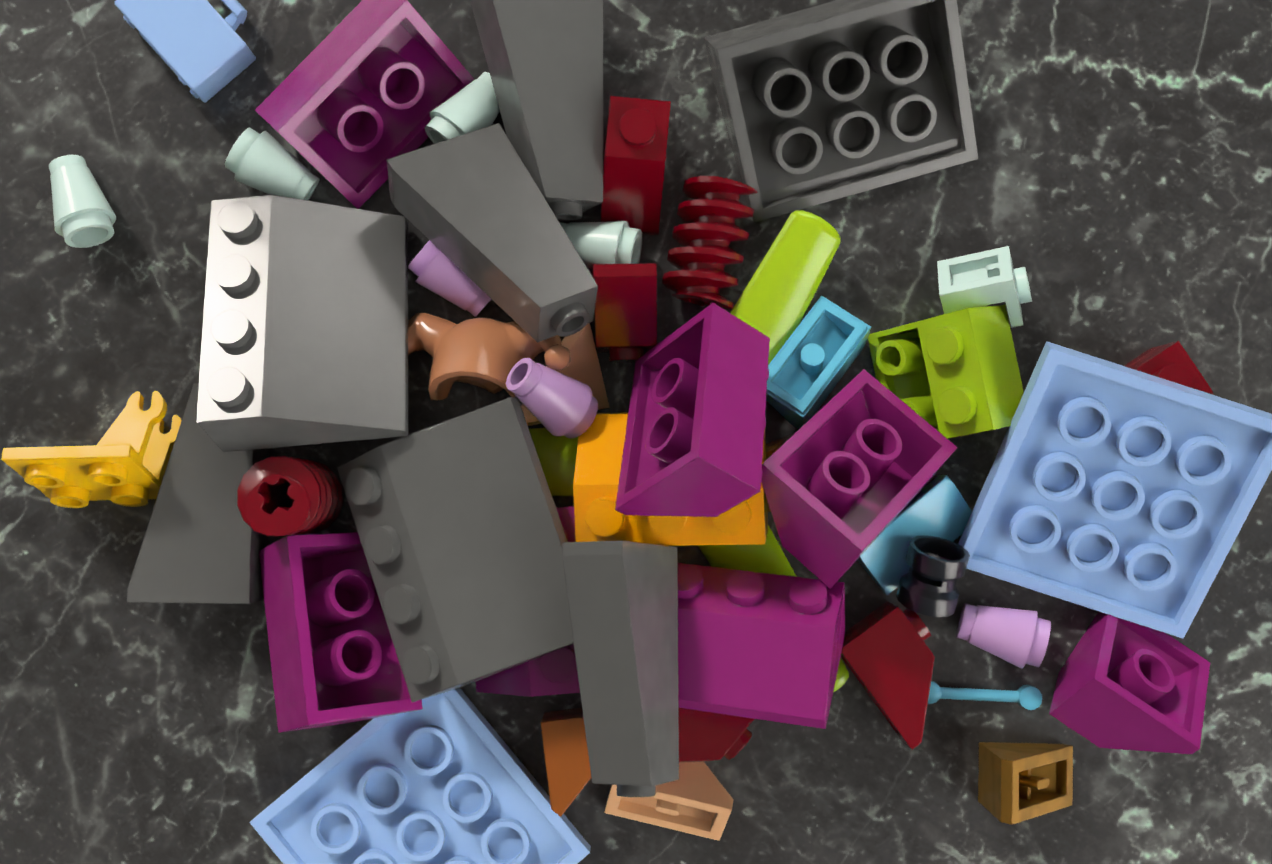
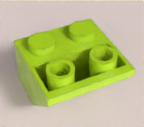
M1006 305L966 308L869 334L868 342L876 379L947 439L1011 426V421L1024 390Z

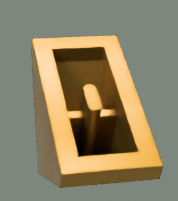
M979 742L978 802L1000 822L1013 825L1072 806V745Z

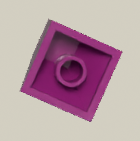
M1098 611L1059 671L1049 714L1099 748L1193 754L1200 749L1210 662L1167 633Z

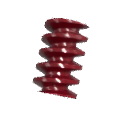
M719 176L691 177L684 181L683 192L692 200L680 203L677 213L687 224L675 226L672 235L674 240L684 247L669 250L667 257L670 264L679 270L664 273L662 284L676 294H672V296L681 301L705 307L715 303L723 309H732L734 303L720 295L719 289L738 285L739 279L725 272L724 267L728 264L743 262L744 256L729 248V244L731 241L748 239L749 233L734 225V222L737 218L753 217L754 209L741 203L739 199L742 195H753L758 192L744 183Z
M286 456L269 457L255 463L243 475L237 490V506L243 520L254 531L267 536L320 532L335 522L340 516L344 504L343 486L337 474L327 465L313 460Z

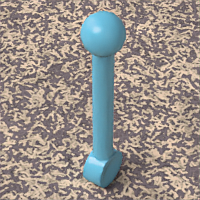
M931 681L928 704H934L939 699L1014 702L1025 709L1035 710L1042 703V694L1040 690L1031 685H1023L1017 691L939 687L936 682Z

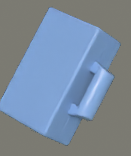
M116 0L114 2L115 6L124 14L123 18L131 28H136L142 38L178 76V80L183 85H188L190 93L195 98H200L204 103L210 100L256 60L247 44L235 32L241 23L243 25L247 17V11L237 0H221L232 12L225 19L207 0Z

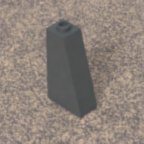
M470 0L508 139L559 221L581 219L583 212L603 202V0Z
M499 123L387 159L390 200L394 207L537 343L556 335L561 337L570 336L583 329L588 323L593 322L598 285Z
M199 383L193 384L127 589V602L251 604L264 600L259 551L267 547V535L254 531L243 520L237 506V490L243 475L255 463L269 458V448L223 452L196 423Z
M630 541L562 542V560L592 783L617 785V796L621 797L655 796L656 785L679 780L677 547Z

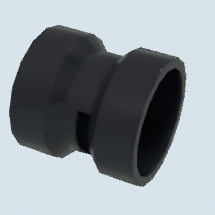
M916 536L911 538L905 558L910 567L908 573L900 579L896 594L898 602L904 607L926 616L948 617L954 614L960 594L956 587V582L958 578L965 575L970 557L968 551L961 545L940 537Z

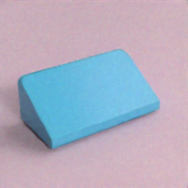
M821 295L769 363L766 401L791 425L800 429L814 416L867 343L871 326Z
M938 475L923 487L857 560L888 596L899 586L901 577L909 571L910 566L905 558L911 538L916 536H934L953 542L963 534L972 510L952 480L947 475Z

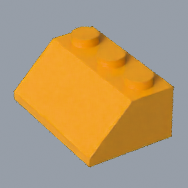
M628 412L597 413L590 427L582 435L578 436L573 480L576 542L630 541L663 546L762 545L766 543L768 508L762 482L760 492L717 517L624 515L616 511L615 506ZM765 430L763 439L762 464L766 461Z

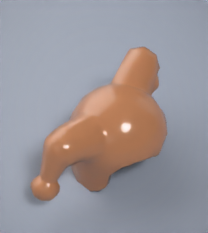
M417 313L408 320V355L424 350L433 357L428 388L431 400L447 398L454 382L476 385L491 393H497L505 389L511 397H516L513 392L507 389L506 379L510 370L521 359L530 358L533 360L539 353L544 351L546 366L555 371L565 369L571 362L570 351L562 346L560 336L556 335L537 343L515 321L503 323L491 318H474L455 324L427 313Z

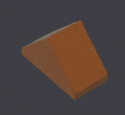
M582 707L545 712L541 720L551 810L560 817L591 779Z

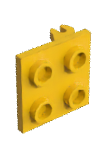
M136 391L130 396L126 407L97 445L3 448L1 460L21 475L26 483L33 485L47 496L52 504L60 507L83 508L88 506L89 501L111 500L113 503L122 506H144L148 504L149 499H157L182 420L178 415H173L170 432L163 434V418L167 413L165 399L158 391H154L150 408L143 411L144 397L139 391Z

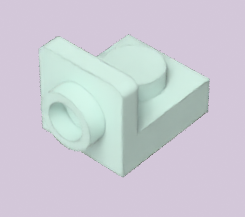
M1009 246L937 261L939 296L944 314L966 308L984 307L1005 302L1011 328L1024 325L1021 304L1032 302L1026 267L1013 268Z

